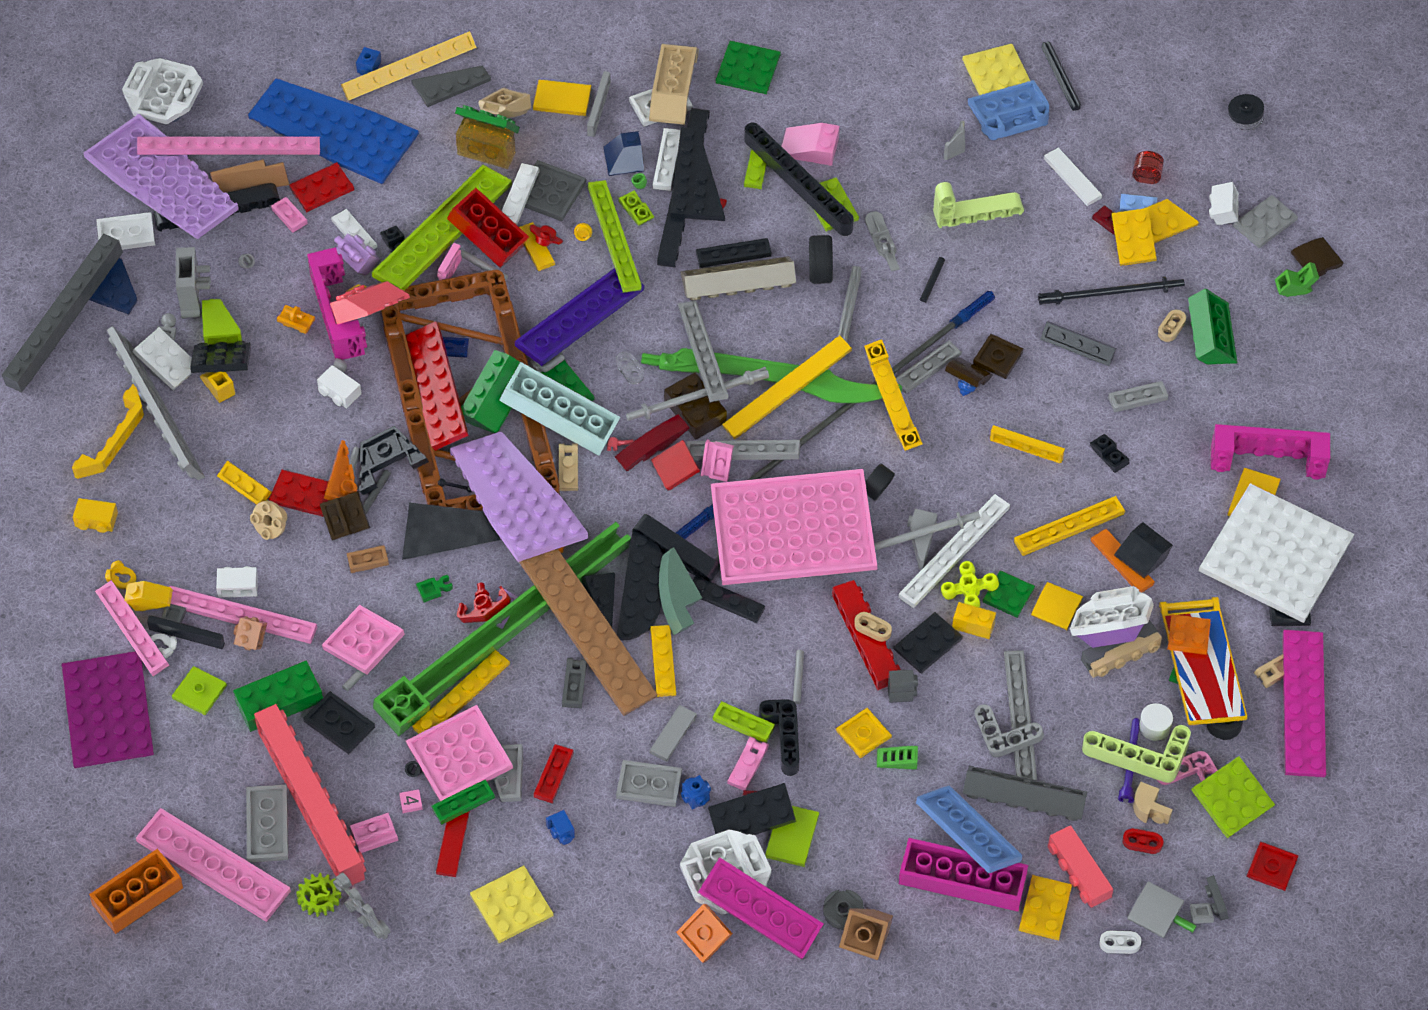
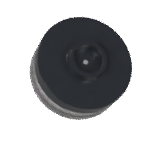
M1242 94L1234 97L1228 105L1230 123L1240 130L1257 128L1264 120V103L1259 97L1251 94Z

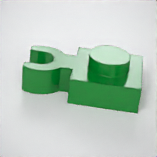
M448 575L442 576L438 581L433 577L416 583V588L423 603L441 597V591L448 592L453 589L452 583L444 584L449 581Z

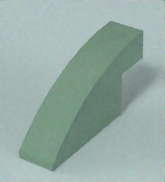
M671 548L661 559L659 590L666 620L673 635H676L694 624L686 608L696 604L702 599V596L675 548Z

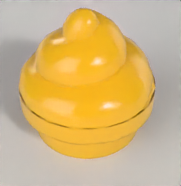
M580 223L576 225L574 235L579 241H586L592 236V228L586 223Z

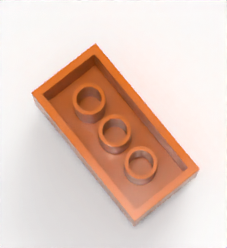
M157 848L90 893L89 896L93 907L112 931L117 934L183 889L180 875Z

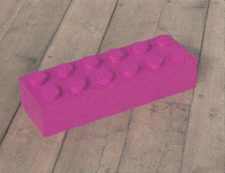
M908 838L899 874V884L1018 912L1029 865L1016 863L988 873L965 850Z

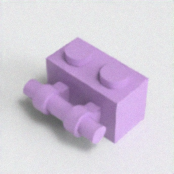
M347 233L344 239L337 236L334 240L338 244L336 248L337 253L342 254V258L357 273L369 274L380 259L375 254L376 251L369 245L366 246L363 243L365 240L357 234L353 236Z

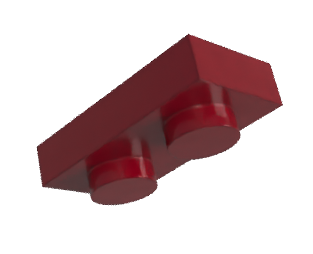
M1104 205L1092 215V219L1115 235L1112 221V213L1114 212Z

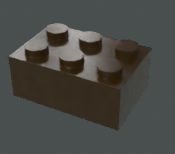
M694 372L664 389V401L705 389L704 383ZM708 395L670 407L675 415L679 414L690 427L688 431L695 440L720 427L727 421V410L719 400L710 402Z

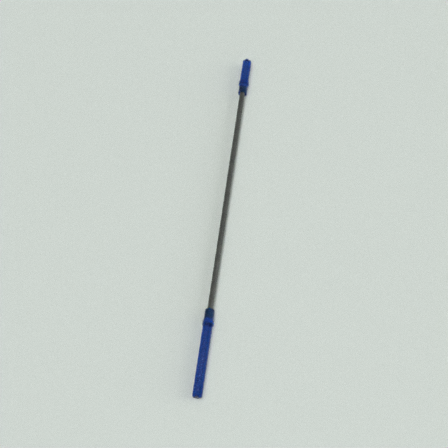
M992 291L985 292L965 309L959 311L956 316L949 320L948 325L893 366V373L898 372L953 328L957 329L963 323L969 321L972 316L995 299L994 293ZM856 403L844 404L799 439L801 446ZM772 460L748 480L760 479L783 460ZM713 504L703 509L699 515L675 533L686 539L709 520L714 519Z

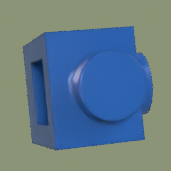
M564 810L546 817V827L550 829L553 839L557 838L560 844L566 845L575 838L574 827Z

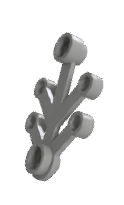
M343 872L336 876L333 881L335 887L339 891L344 890L350 897L344 903L346 908L351 913L355 910L362 915L357 918L358 922L363 924L364 928L370 926L378 939H387L388 934L391 932L386 923L382 920H377L373 909L368 903L364 904L356 888L349 889L352 886L351 881Z

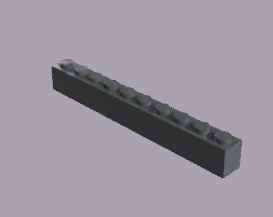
M103 233L3 372L2 377L6 386L22 393L122 255L123 250L119 240Z

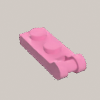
M749 737L746 747L733 769L727 784L741 790H747L769 744L757 742L755 738ZM754 748L758 750V753L755 754L751 750Z

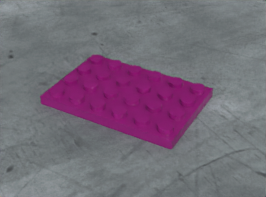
M137 652L62 663L74 768L154 755L143 665Z

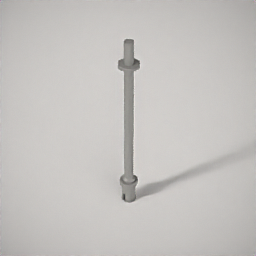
M766 367L751 372L748 370L745 371L742 377L726 381L724 384L726 389L742 384L751 386L754 382L768 379L769 373ZM706 389L698 390L649 407L643 403L641 405L642 409L627 413L626 417L628 421L642 416L648 420L652 413L707 396Z
M979 511L960 516V513L957 512V518L874 543L875 551L957 525L964 529V523L981 518Z

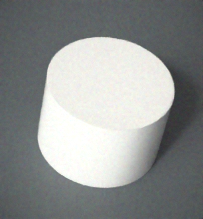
M1155 703L1146 706L1141 713L1139 723L1141 734L1152 741L1165 739L1171 731L1173 722L1172 712L1162 704Z

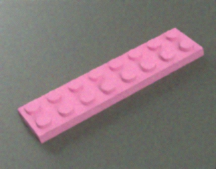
M162 808L158 810L136 837V841L152 852L158 848L167 861L266 922L291 892L289 886Z

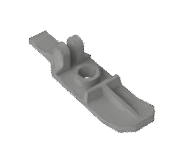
M877 211L868 213L865 217V223L879 255L887 260L891 272L900 270L895 258L896 247L882 214Z

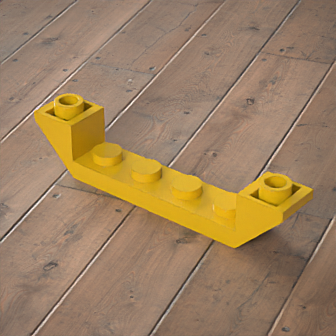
M882 339L865 345L864 348L870 368L904 451L923 445L899 389Z
M134 384L123 394L124 405L129 409L126 418L122 423L118 424L112 437L108 438L105 447L97 453L95 459L82 454L79 459L75 460L72 466L75 478L79 479L104 472L144 417L138 390Z

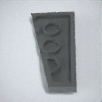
M482 65L413 79L411 81L426 106L430 107L491 81V77Z

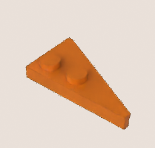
M343 440L339 444L324 499L327 500L340 498L358 491L357 485L354 482L355 477L352 464L349 463L348 447Z

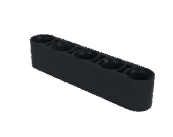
M644 514L632 529L633 532L645 535L646 539L649 538L648 541H654L663 555L671 548H675L686 570L694 576L711 582L720 570V564L715 559L650 515Z

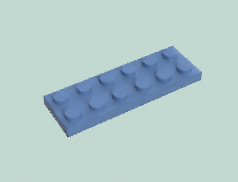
M946 786L917 797L916 804L988 873L1021 862L1022 854L952 787Z

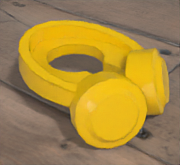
M122 561L113 562L111 569L106 570L105 578L107 582L112 580L117 588L126 589L127 584L136 582L134 571L125 567ZM115 574H127L130 576V580L123 583Z

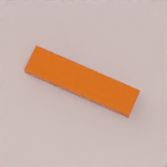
M1107 529L1091 537V542L1131 586L1136 587L1142 593L1154 585L1155 581L1149 575L1143 578L1114 556L1121 544Z

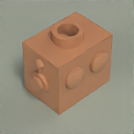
M240 617L239 623L234 628V635H236L234 644L239 647L242 646L246 650L261 649L267 622L260 621L257 617Z

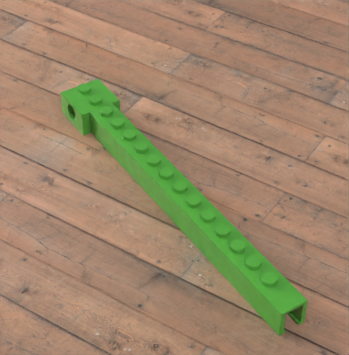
M617 522L613 523L566 560L581 583V579L584 576L596 574L629 548L631 537L627 534L620 538L616 534L617 528L620 527ZM533 585L409 681L403 676L374 699L373 709L400 736L430 710L431 701L483 662L492 652L497 651L546 613L550 607L536 586ZM509 617L503 629L497 627L499 623H502L504 619Z

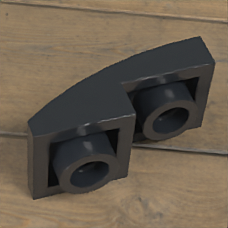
M397 226L380 232L383 241L391 253L405 240L404 234Z
M1106 434L1090 442L1092 449L1114 473L1130 464L1129 458L1117 449V443Z

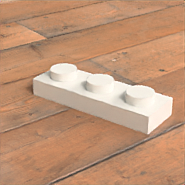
M347 209L331 217L332 222L344 236L347 233L353 236L357 234L365 240L363 243L366 246L369 245L373 249L377 248V243Z

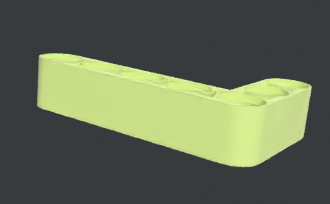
M942 182L935 188L933 212L939 228L943 226H957L960 223H975L978 220H993L996 217H1010L1013 214L1021 215L1024 212L1020 195L1015 192L956 202L950 183Z
M1184 725L1176 726L1172 731L1164 754H1160L1095 731H1089L1084 735L1082 751L1089 757L1170 783L1175 780L1189 745L1191 732Z

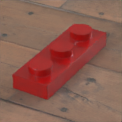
M557 744L554 745L534 791V798L553 804L573 757V749Z

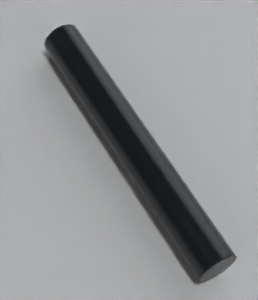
M939 257L920 297L922 302L926 303L944 265L945 259L943 257Z

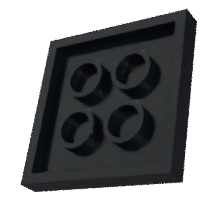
M237 341L228 344L227 342H218L216 344L199 343L194 345L190 365L191 373L247 371L251 353V342Z

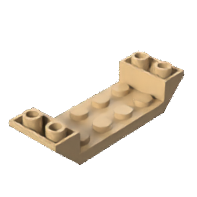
M661 45L651 95L649 121L685 125L687 100L699 48Z

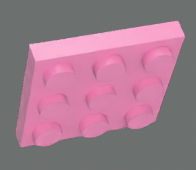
M359 605L322 644L323 650L368 675L405 633L400 627Z

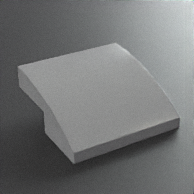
M1148 881L1127 919L1164 938L1183 906L1184 900Z

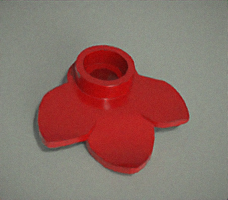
M531 224L529 227L530 231L535 234L536 243L541 246L548 247L551 243L560 245L563 242L561 238L556 236V230L550 226L543 225L540 228Z

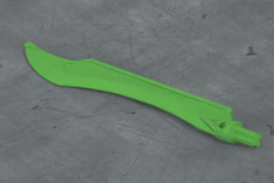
M681 348L676 353H662L661 356L647 353L642 354L641 364L659 366L660 370L700 373L692 349ZM714 353L721 374L743 376L745 371L749 370L751 372L766 367L769 378L763 380L775 383L800 366ZM828 369L801 389V391L815 395L828 402L861 403L882 399L877 385L847 381L834 375ZM898 384L899 389L902 392V386Z

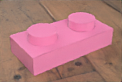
M287 197L271 205L272 211L292 233L308 224L307 219Z

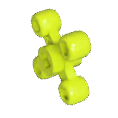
M964 561L959 567L962 576L960 583L945 582L941 586V593L947 600L954 599L958 594H963L965 604L980 608L981 603L978 598L980 590H996L999 586V580L993 573H988L983 578L977 579L973 563Z

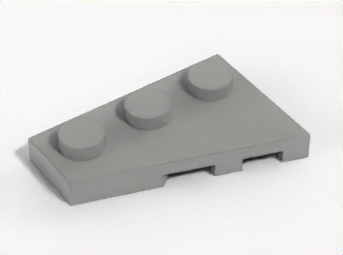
M522 744L501 745L513 765V769L493 778L501 802L522 801L523 746Z

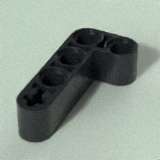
M789 699L764 700L759 705V718L773 724H779L781 770L785 775L793 776L799 771L800 761L796 703ZM788 758H792V765H789Z

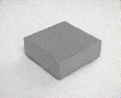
M1210 903L1190 904L1193 924L1214 922Z

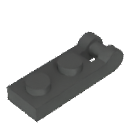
M567 658L562 707L582 708L587 670L585 659L574 660V658Z

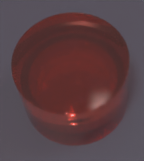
M1153 151L1138 153L1135 157L1133 178L1140 183H1158L1162 176L1163 157Z

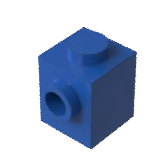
M364 47L356 61L357 73L365 75L377 70L382 62L381 52Z

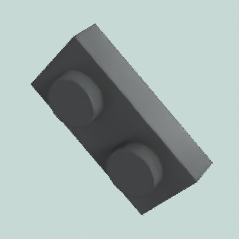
M1215 876L1207 877L1208 885L1204 887L1208 898H1213L1214 903L1211 906L1214 915L1219 914L1220 920L1229 919Z

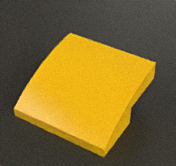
M1047 582L1031 616L1068 630L1083 596Z

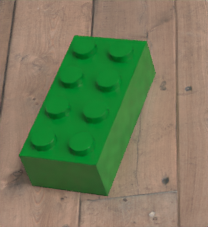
M307 660L233 690L235 702L250 732L257 730L254 714L276 704L279 710L283 709L286 717L317 705L323 699L322 690Z

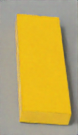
M532 222L519 228L529 236L524 246L537 270L541 271L554 266L555 261L547 247L536 243L535 234L529 229L530 225L534 224Z
M230 461L224 464L217 475L218 478L256 505L266 501L272 491Z

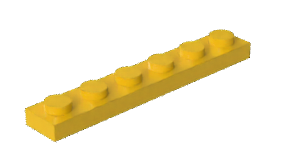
M1114 496L1014 537V543L1022 556H1025L1122 516L1125 513V509L1118 498Z
M498 651L492 652L413 725V730L420 734L452 718L510 665V661Z

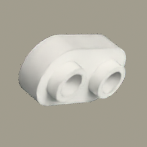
M1106 931L1101 935L1099 945L1106 953L1132 954L1140 949L1141 937L1133 931ZM1111 941L1113 942V945L1109 946L1106 944V942ZM1131 941L1134 943V945L1129 946L1127 945V942Z

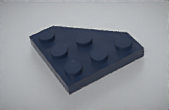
M119 258L89 300L129 315L138 300L123 260Z

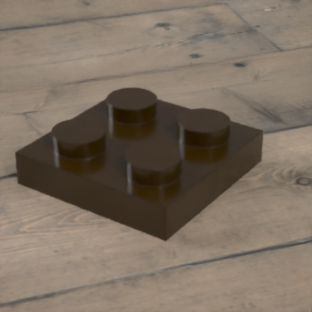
M990 333L973 359V364L1007 379L1023 354L1024 348Z

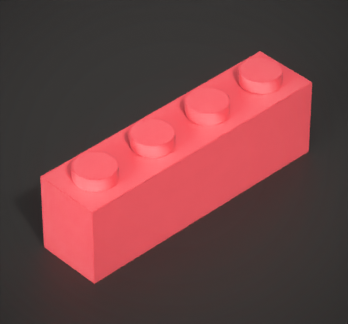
M1070 825L1050 835L1048 849L1052 855H1056L1059 859L1060 868L1069 874V881L1072 886L1079 889L1081 900L1085 904L1088 903L1092 908L1112 898V886L1072 826Z

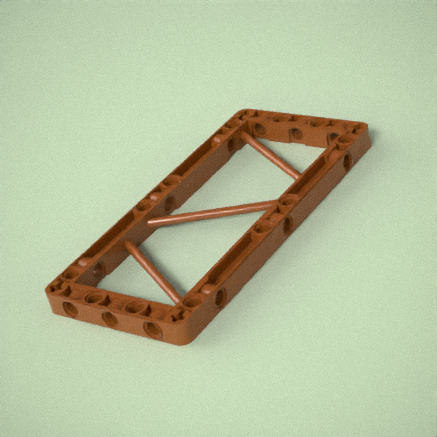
M490 270L412 285L404 291L409 294L410 298L398 301V303L380 310L410 441L429 461L417 468L427 505L483 511V506L478 503L476 494L445 500L443 488L438 485L440 475L435 456L456 461L454 456H451V452L439 449L434 451L431 446L422 412L421 397L402 321L426 326L435 321L403 314L400 311L436 306L438 303L467 300L472 299L474 296L487 294L490 296L492 308L496 314V323L500 337L437 322L440 330L500 344L503 346L504 353L529 366L526 354L515 347V341L521 335L504 274L500 270ZM472 389L459 398L461 406ZM520 412L532 461L535 463V469L560 495V486L545 426Z

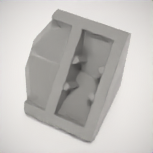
M962 120L951 140L945 144V160L965 152V122Z

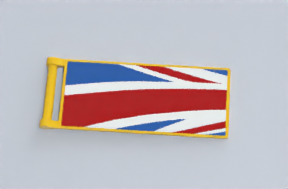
M1212 597L1209 600L1176 603L1160 602V612L1168 640L1172 614L1211 619L1207 655L1170 650L1188 725L1247 720V713L1220 610L1219 598ZM1213 607V610L1168 614V611Z

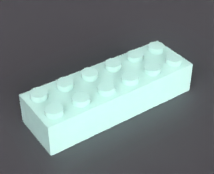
M520 362L499 400L597 455H600L620 419L616 414Z

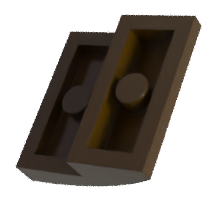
M1324 237L1306 242L1291 251V254L1302 267L1306 266L1309 262L1314 263L1319 277L1325 275L1328 270L1340 268L1344 264Z
M960 357L949 362L945 368L946 372L976 388L980 384L985 385L993 376V374Z
M359 492L320 504L332 541L371 528Z

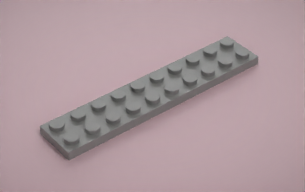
M110 327L107 330L110 335L108 340L113 347L117 348L116 354L120 360L125 362L123 367L128 374L132 375L131 381L134 386L140 389L138 394L144 402H147L146 408L149 413L155 416L154 423L160 430L162 429L163 433L161 435L163 439L170 443L171 447L169 450L174 457L178 458V466L183 472L186 470L190 478L197 480L205 478L140 359L133 353L134 348L130 341L116 328Z

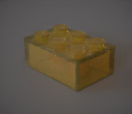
M463 118L456 132L457 154L508 169L516 154L514 132L495 127L491 124L481 123L474 119Z

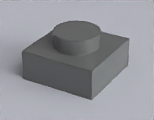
M170 604V606L165 607L161 618L182 623L187 611L185 607Z

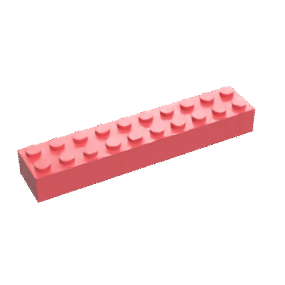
M275 704L255 713L258 734L335 876H338L343 872L349 878L352 885L365 880L364 872H366V868L363 864L365 862L363 855L360 851H356L353 837L347 835L346 824L343 819L339 820L337 816L339 813L335 804H330L329 793L325 787H321V779L318 773H313L311 768L313 767L312 762L308 756H304V748L300 740L296 741L294 737L296 734L292 725H287L285 712L283 709L279 710Z

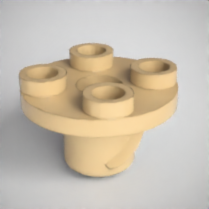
M263 501L255 506L253 513L250 515V521L263 539H274L284 532L287 513L276 503Z

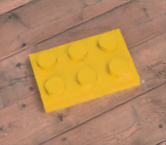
M1148 208L1112 213L1120 266L1157 261Z
M1032 875L1019 931L1059 941L1072 884Z

